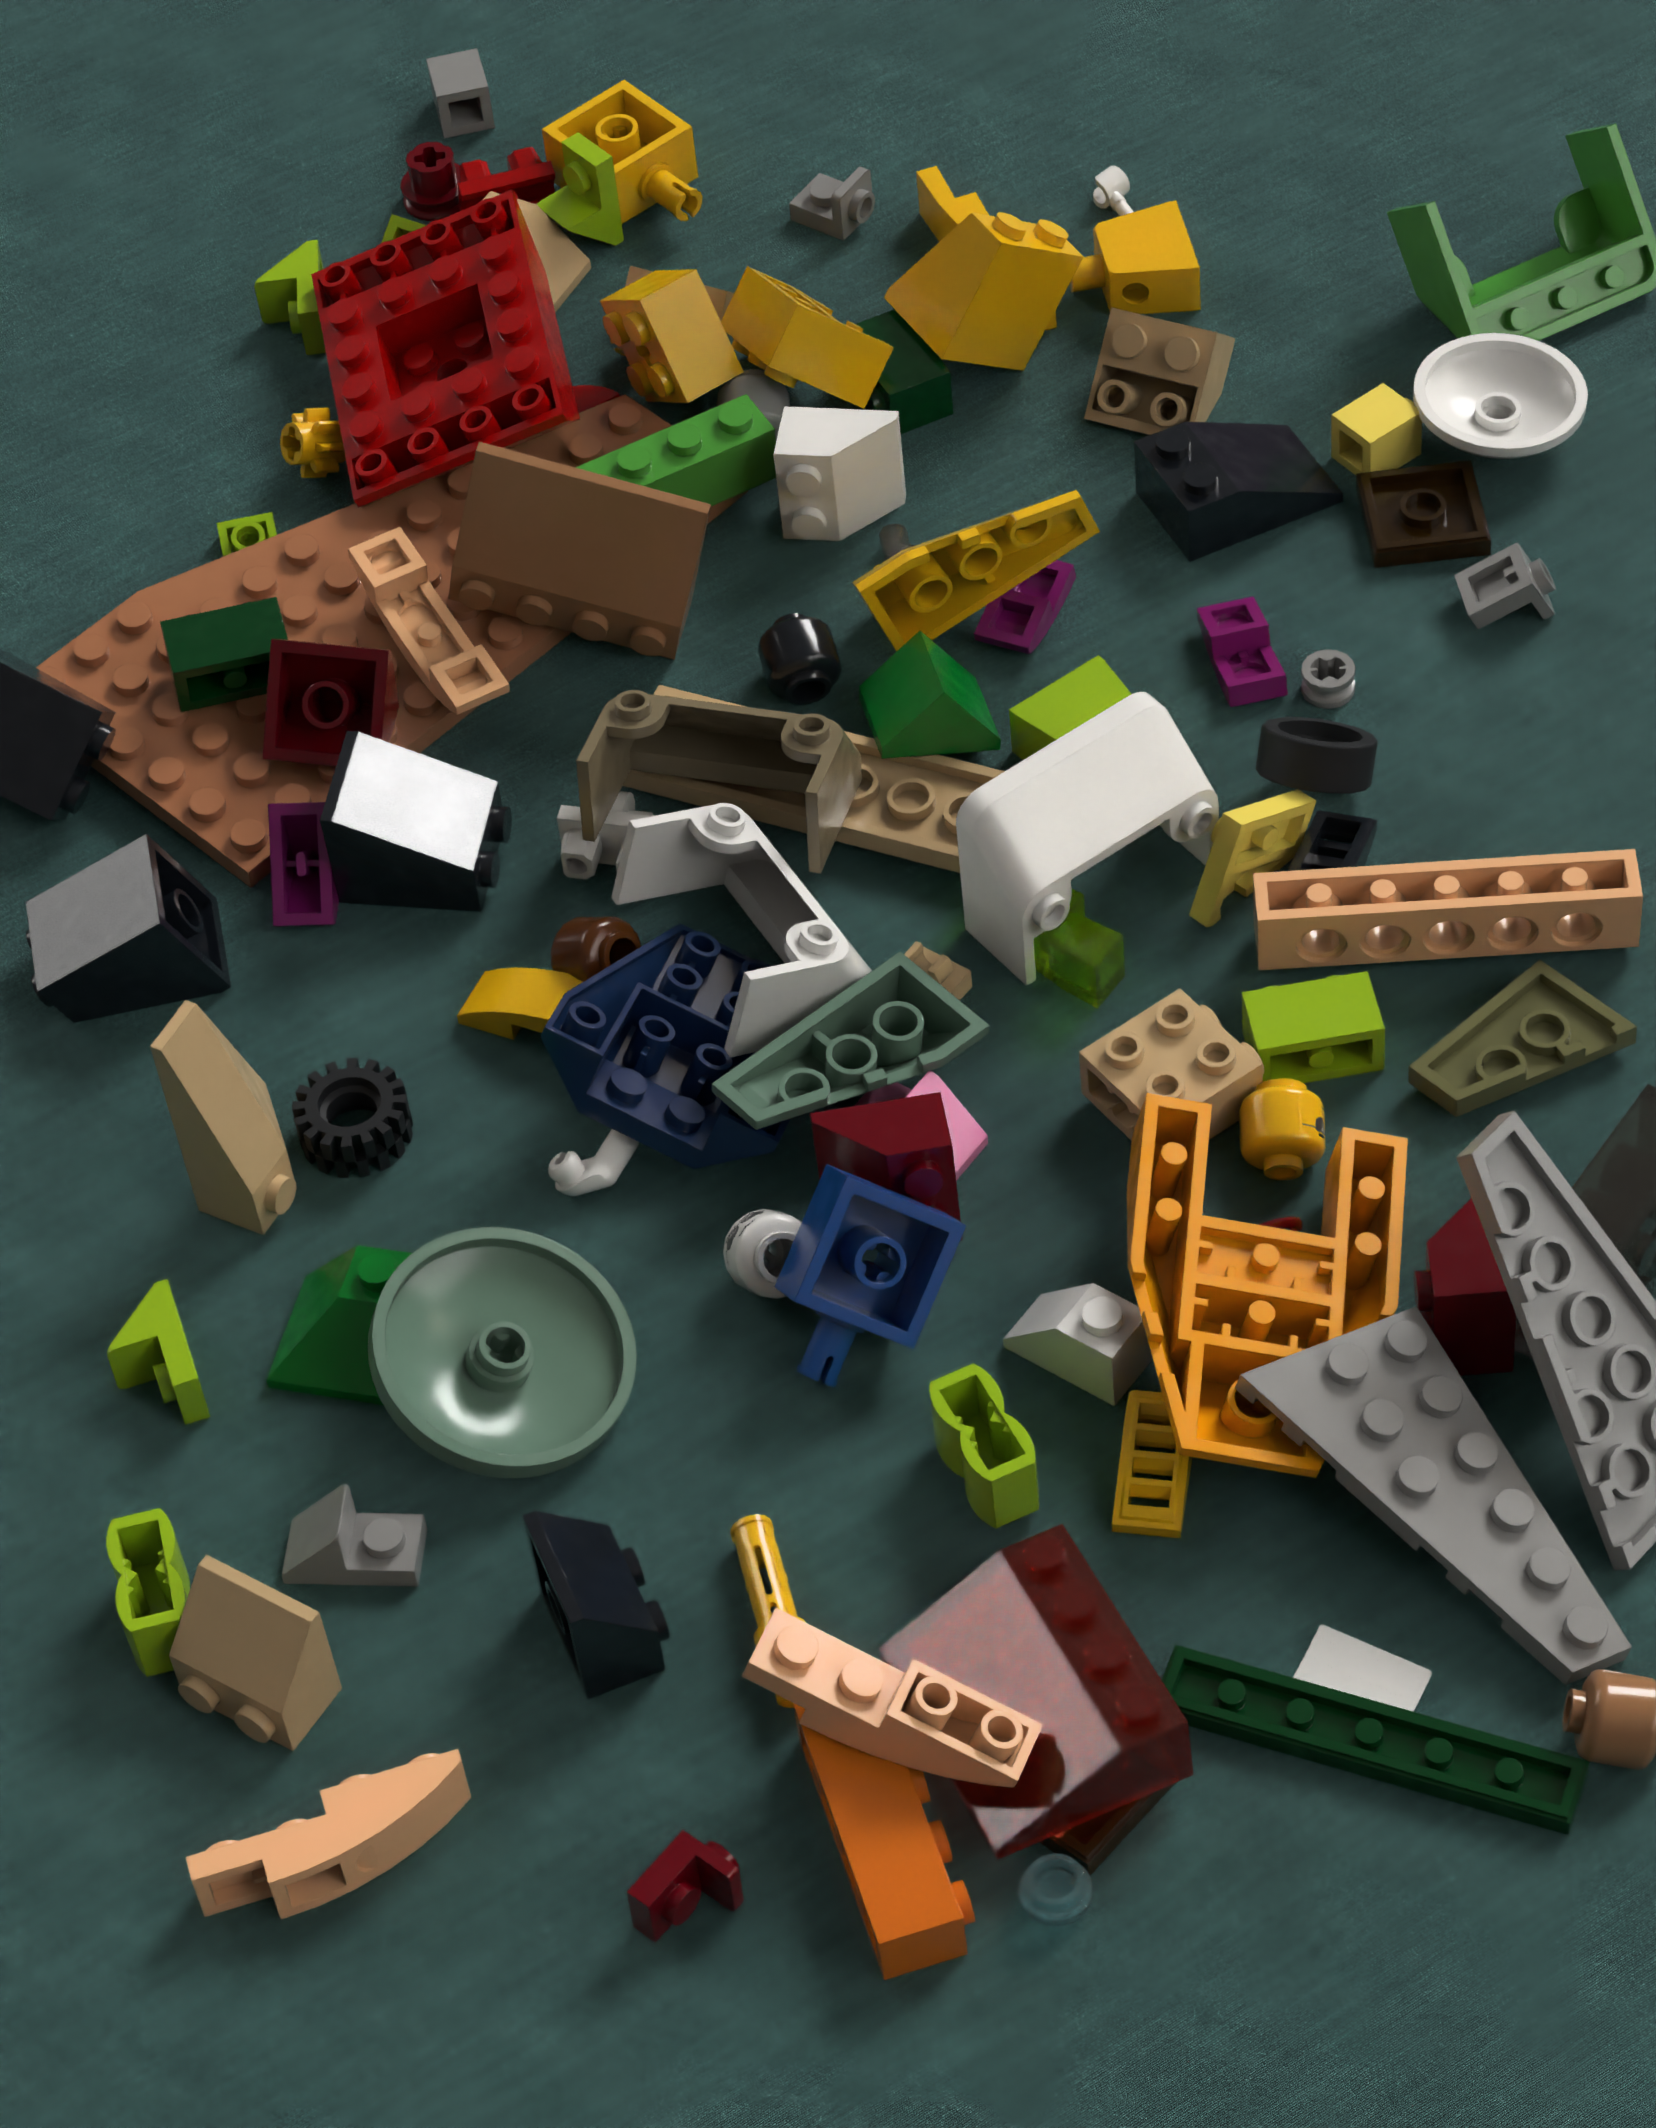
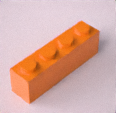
M794 1703L799 1742L883 1979H891L967 1955L965 1925L974 1923L975 1915L964 1881L958 1880L951 1883L944 1864L952 1862L953 1858L943 1824L940 1819L928 1822L922 1804L930 1802V1794L923 1771L870 1755L800 1724L799 1721L805 1708Z

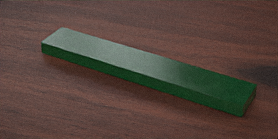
M1176 1644L1153 1701V1715L1155 1717L1565 1835H1570L1589 1775L1590 1761Z

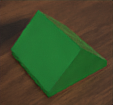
M918 631L859 686V699L882 759L1000 750L1001 738L976 678L921 631Z

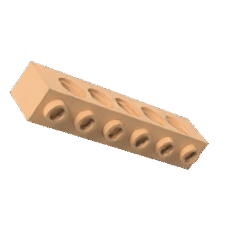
M1635 849L1253 873L1254 930L1258 971L1639 947L1643 893Z

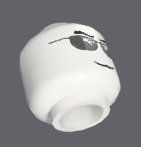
M769 1209L749 1212L737 1220L725 1238L723 1250L726 1269L735 1283L749 1292L762 1297L774 1299L786 1297L774 1286L802 1222L789 1214Z

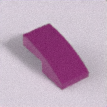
M1056 560L994 601L988 603L974 632L975 640L1031 654L1052 626L1076 579L1074 564Z
M1254 596L1196 608L1204 643L1229 707L1288 695L1286 674L1270 645L1269 624Z

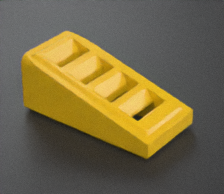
M1132 1390L1128 1393L1112 1517V1532L1181 1538L1193 1457L1179 1455L1162 1392ZM1139 1447L1176 1449V1452L1174 1454L1139 1450ZM1135 1473L1173 1477L1172 1481L1135 1477ZM1131 1498L1169 1500L1170 1503L1169 1508L1132 1505Z

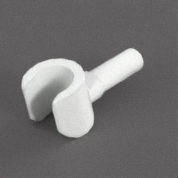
M1110 166L1095 176V184L1098 187L1093 192V201L1096 206L1104 209L1111 206L1120 216L1134 212L1123 197L1130 191V182L1126 174L1119 167Z

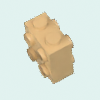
M1180 988L1079 1051L1081 1093L1131 1141L1146 1093L1212 1104L1210 1140L1239 1121V1109L1243 1099L1254 1092L1256 1086L1263 1082L1264 1065L1255 1049L1246 1042L1239 1043L1222 1027L1218 1017L1208 1006L1203 1004L1199 1006Z

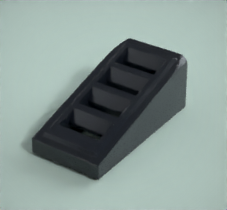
M1317 811L1287 871L1365 866L1377 832V820L1328 811ZM1324 839H1330V840L1348 842V843H1352V844L1340 843V842H1334V841H1328V840H1324Z

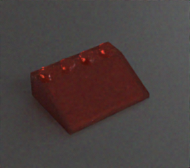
M1063 1523L998 1550L879 1647L880 1657L883 1662L904 1673L912 1659L1043 1724L1014 1788L978 1784L951 1778L997 1860L1194 1775L1188 1721Z

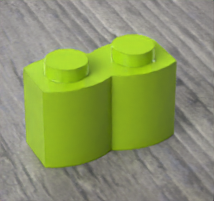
M972 1363L931 1381L929 1392L936 1448L944 1463L953 1472L964 1478L968 1502L978 1517L986 1524L997 1529L1039 1510L1034 1444L1026 1429L1015 1418L1005 1413L1001 1390L992 1376L983 1368Z
M156 1508L112 1519L106 1535L107 1553L118 1582L115 1593L117 1612L134 1660L146 1677L174 1670L169 1654L190 1591L189 1575L172 1524L164 1511Z

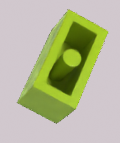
M1368 971L1347 975H1332L1323 979L1282 986L1273 985L1258 990L1242 992V1034L1244 1041L1255 1049L1263 1062V1081L1286 1078L1309 1083L1384 1070L1385 1026Z

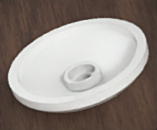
M1505 333L1469 335L1438 347L1419 366L1413 387L1414 406L1419 411L1421 421L1431 432L1459 450L1495 459L1528 457L1561 444L1572 436L1581 425L1586 413L1588 399L1587 386L1583 375L1577 366L1563 353L1538 340Z

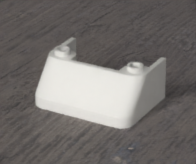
M1136 692L974 790L965 799L958 811L956 830L965 929L1026 986L1036 980L1034 938L1045 931L1057 928L1066 919L1072 897V879L1158 825L1163 828L1167 835L1179 842L1206 865L1213 844L1211 834L1219 820L1218 796L1168 710L1147 692Z
M717 803L715 805L630 820L611 896L616 905L724 884L785 963L744 972L724 1048L730 1058L759 1051L872 971L752 818L738 806L730 803Z

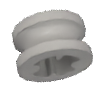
M1325 649L1310 654L1303 661L1301 668V692L1307 702L1318 708L1332 709L1341 707L1352 699L1355 692V665L1347 654L1338 650Z

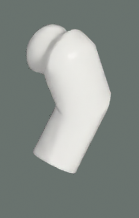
M611 1129L594 1157L581 1160L574 1151H568L567 1154L560 1152L550 1161L548 1174L556 1181L555 1188L558 1191L572 1197L611 1187L621 1175L637 1149L639 1142Z

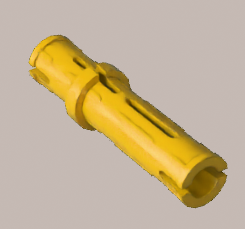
M760 1514L745 1516L736 1521L730 1529L732 1541L737 1549L745 1588L749 1595L757 1624V1629L754 1632L755 1647L773 1614L771 1612L773 1606L805 1622L804 1619L798 1617L788 1577L775 1540L772 1520ZM762 1568L767 1570L772 1588L771 1594H766L760 1573ZM775 1694L778 1705L785 1708H794L793 1702Z

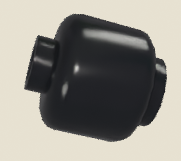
M799 613L787 614L778 618L773 626L769 627L760 638L758 653L766 682L770 691L779 698L797 705L818 702L830 693L831 688L839 680L842 666L830 627L822 620Z

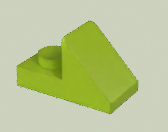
M577 132L561 142L565 163L563 176L567 185L541 200L537 205L551 219L568 231L616 246L624 241L613 157Z
M310 240L303 243L260 276L254 285L262 321L267 324L290 321L292 334L302 333L306 355L326 353L311 275L324 269L318 240Z
M165 1279L155 1282L107 1349V1357L119 1389H127L157 1379L164 1404L177 1400L184 1423L187 1425L211 1416L169 1281Z

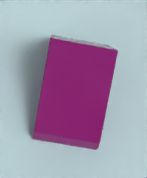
M325 802L268 804L273 926L336 924L339 898L320 824Z

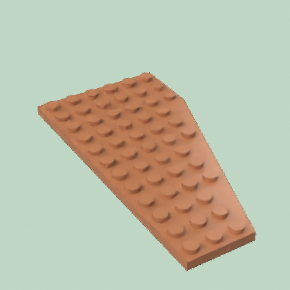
M624 394L580 412V420L508 450L577 467L672 425ZM472 463L365 506L358 507L356 503L137 591L36 668L116 712L110 723V726L116 729L112 744L102 760L99 761L94 758L91 767L251 888L271 872L268 804L326 802L336 766L262 759L267 694L180 712L167 660L160 621L277 597L288 640L391 650L399 709L390 743L417 753L425 750L479 706L456 715L445 707L422 682L394 642L374 608L349 558L348 548L401 527L426 563L428 580L474 647L480 644L483 645L508 683L571 632L547 625H531L517 617L488 609L475 610L467 607L462 602L448 599L452 564L473 467ZM748 491L711 506L707 524Z

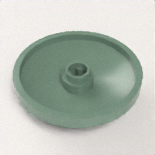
M504 1227L465 1229L436 1238L417 1249L397 1267L388 1279L373 1313L368 1333V1360L372 1380L385 1409L399 1428L418 1446L437 1459L467 1472L489 1477L526 1478L540 1476L568 1467L584 1458L601 1444L616 1425L629 1399L636 1373L637 1352L632 1325L625 1307L608 1281L595 1267L568 1247L544 1236L519 1229Z

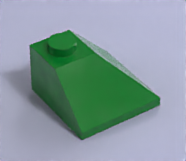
M356 1245L306 1275L267 1376L268 1388L383 1405L370 1372L368 1333L373 1313L384 1286L397 1267L412 1253Z

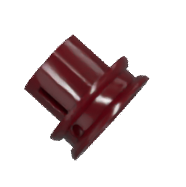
M426 142L417 145L407 154L406 164L408 171L401 180L400 189L404 196L403 204L406 211L417 219L435 221L460 212L457 184L460 183V165L454 162V153L449 146H445L440 142Z

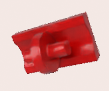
M527 147L514 150L507 156L509 171L491 175L486 161L478 159L462 163L459 166L460 183H457L460 211L476 205L490 191L502 194L512 190L517 199L537 204L555 192V171L551 160L542 162L535 149Z

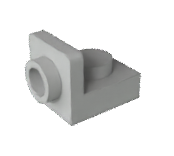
M858 167L844 182L819 173L789 203L791 220L844 241L861 223H865L874 211L875 196L872 193L871 172L866 168Z
M1518 542L1454 575L1468 616L1477 629L1531 602L1544 620L1555 615L1548 593L1556 590V587L1546 565L1541 558L1531 562Z

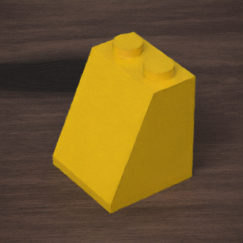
M971 212L888 288L884 299L941 359L1024 371L1084 256L1067 240L1069 235L1066 230L1051 221L1040 219L1035 224L1021 221L1015 216L1004 212H998L996 217Z

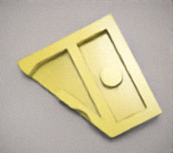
M1296 789L1224 812L1213 828L1211 834L1213 844L1189 916L1207 928L1213 926L1221 919L1220 908L1223 899L1234 890L1244 897H1248L1253 892V873L1280 870L1293 859L1305 836L1316 800L1301 790Z

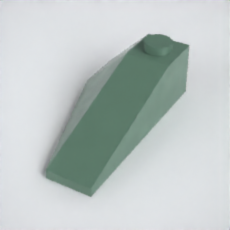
M900 951L713 1082L712 1092L755 1130L943 1067L989 1033V1024Z

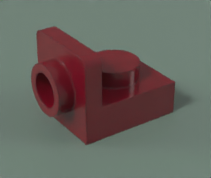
M682 1830L628 1889L627 1898L633 1928L656 1943L672 1924L679 1926L690 1917L700 1900L701 1891L730 1911L735 1912L744 1902L738 1862L720 1844L714 1841H707L703 1844Z

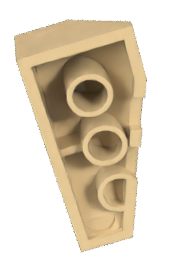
M185 1000L151 1044L150 1049L198 1210L264 1235L276 1217L284 1214L290 1208L297 1190L288 1153L266 1083L196 1003Z

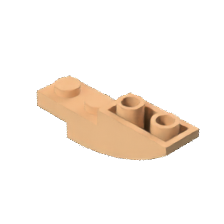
M775 1608L742 1674V1677L805 1708L799 1723L831 1739L909 1768L978 1784L1014 1788L1043 1725L912 1659L904 1673L778 1608Z
M454 1749L441 1754H423L412 1759L408 1764L372 1775L358 1774L348 1777L339 1785L319 1790L325 1815L308 1820H290L281 1824L275 1830L239 1841H221L213 1844L206 1851L187 1856L186 1861L191 1881L204 1917L273 1897L282 1920L347 1894L390 1870L422 1847L447 1825L470 1800L471 1793L459 1750Z

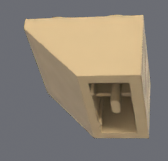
M1111 307L1084 419L1148 435L1183 422H1206L1222 394L1236 338Z

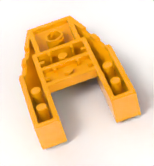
M1146 1093L1131 1142L1127 1182L1128 1270L1178 1453L1183 1456L1317 1478L1325 1459L1307 1443L1301 1447L1298 1446L1281 1430L1283 1422L1259 1400L1254 1404L1249 1402L1235 1389L1240 1374L1395 1314L1399 1299L1408 1138L1342 1127L1325 1170L1321 1235L1202 1215L1212 1104Z

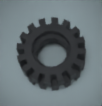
M346 1058L347 1068L338 1070L336 1061L325 1064L327 1075L324 1077L316 1070L309 1074L307 1079L310 1087L299 1085L295 1092L298 1101L292 1102V1112L301 1148L304 1150L305 1157L311 1165L317 1162L318 1170L327 1175L335 1166L338 1178L349 1179L350 1169L357 1168L359 1177L362 1178L371 1176L369 1166L376 1163L381 1172L391 1166L389 1154L398 1159L406 1152L404 1142L411 1143L413 1137L411 1126L414 1125L405 1086L401 1078H396L395 1071L392 1068L386 1066L381 1071L379 1062L368 1059L365 1067L360 1068L358 1058ZM365 1109L376 1112L370 1119L355 1126L341 1127L331 1124L336 1117L351 1110Z

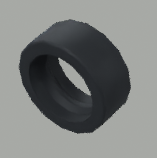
M1303 717L1269 719L1261 727L1255 769L1261 777L1290 788L1331 794L1366 791L1372 783L1378 741L1373 734L1344 723Z

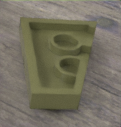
M1538 960L1409 1065L1408 1083L1452 1115L1458 1117L1635 1044L1637 1026L1542 960Z

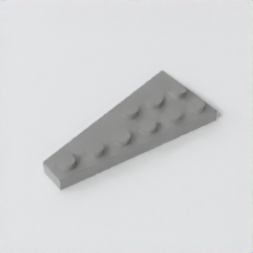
M1511 1111L1499 1114L1456 1159L1614 1571L1630 1570L1656 1542V1300L1517 1113Z
M1417 1307L1410 1308L1240 1374L1235 1386L1239 1393L1252 1404L1259 1400L1283 1422L1281 1430L1300 1447L1307 1443L1336 1469L1335 1479L1415 1551L1423 1547L1448 1570L1445 1578L1464 1595L1472 1591L1502 1618L1501 1628L1563 1684H1570L1589 1676L1596 1669H1605L1626 1659L1632 1648L1631 1644Z

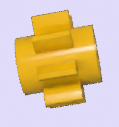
M305 408L303 413H293L291 415L292 422L287 423L283 427L280 436V448L284 460L290 465H301V478L326 477L327 473L339 472L338 463L344 462L346 458L339 420L330 421V408Z

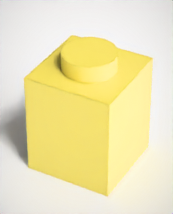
M1384 383L1332 414L1331 457L1354 475L1398 469L1421 454L1422 421L1417 407L1414 406L1412 400L1402 397Z

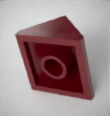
M271 639L262 759L336 766L347 731H358L390 743L399 709L391 650Z

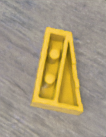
M749 266L746 267L721 320L725 332L734 339L731 344L733 349L748 356L747 360L750 363L764 369L766 376L791 388H794L797 381L800 380L865 409L894 349L888 343L863 333V328L850 321H847L846 324L839 322L831 316L833 310L795 287Z

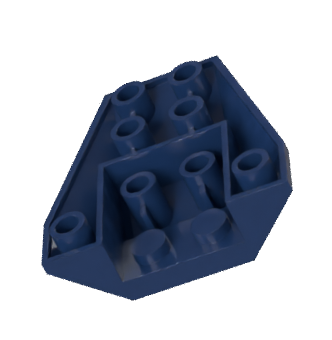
M679 923L566 992L545 1025L540 1037L577 1111L692 1169L774 1152L790 1119L755 1130L712 1092L713 1082L756 1053L753 1052L730 1058L724 1048L744 972L771 966L764 961L751 959L719 943L707 933L695 931Z

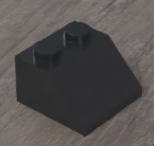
M533 1511L522 1515L540 1594L587 1700L666 1670L660 1642L670 1639L669 1628L657 1600L654 1599L645 1603L638 1589L645 1586L646 1582L633 1548L630 1546L620 1550L610 1526L606 1524L540 1511Z

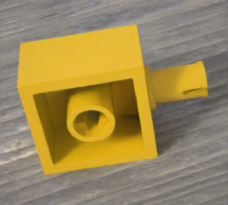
M622 80L542 128L546 160H551L555 171L554 183L561 188L567 185L563 176L565 163L561 142L577 132L613 157L622 224L656 203L670 211L680 221L689 220L688 214L683 212L681 208L689 213L691 217H694L700 210L703 199L701 192L687 185L698 178L692 126L626 80Z
M697 269L655 270L600 300L606 314L603 316V325L610 337V342L618 346L614 348L616 353L626 356L630 365L627 367L628 379L634 390L641 397L645 396L646 401L689 403L744 372Z

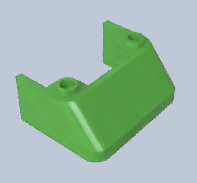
M1616 123L1576 131L1565 136L1583 189L1565 196L1556 207L1554 227L1561 246L1473 285L1464 263L1453 253L1435 201L1395 208L1387 212L1417 297L1457 339L1475 334L1505 333L1540 341L1649 293L1656 287V237Z

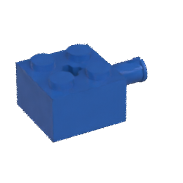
M826 1164L774 1286L792 1301L814 1309L815 1313L820 1316L796 1371L813 1380L818 1381L821 1379L823 1384L836 1387L838 1383L837 1378L857 1332L864 1334L865 1330L914 1349L967 1225L943 1211ZM874 1248L878 1250V1255L874 1262L869 1260L861 1262L866 1250H873Z

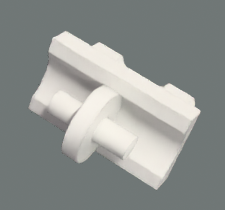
M620 791L595 842L583 840L580 807L561 805L557 816V823L561 839L560 856L564 874L569 878L588 880L591 876L595 875L598 863L616 865V870L618 871L629 821L655 815L652 812L636 811L633 794Z

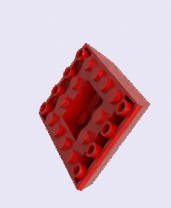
M512 190L493 198L484 199L474 206L443 219L432 221L422 228L391 241H385L375 248L344 261L333 263L325 269L311 274L353 500L358 507L365 506L472 464L479 442L510 449L580 420L546 271Z

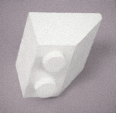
M784 406L773 454L784 539L841 541L905 504L906 487L899 411Z

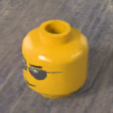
M1286 1078L1270 1079L1258 1084L1255 1091L1243 1099L1239 1109L1240 1151L1248 1164L1264 1170V1175L1270 1179L1291 1180L1300 1177L1303 1174V1169L1314 1165L1322 1158L1326 1148L1324 1106L1321 1099L1315 1093L1307 1090L1304 1083Z

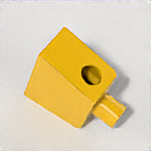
M1176 200L1099 222L1093 228L1094 255L1083 257L1069 284L1072 293L1102 287L1109 311H1111V307L1137 314L1201 310L1200 266Z

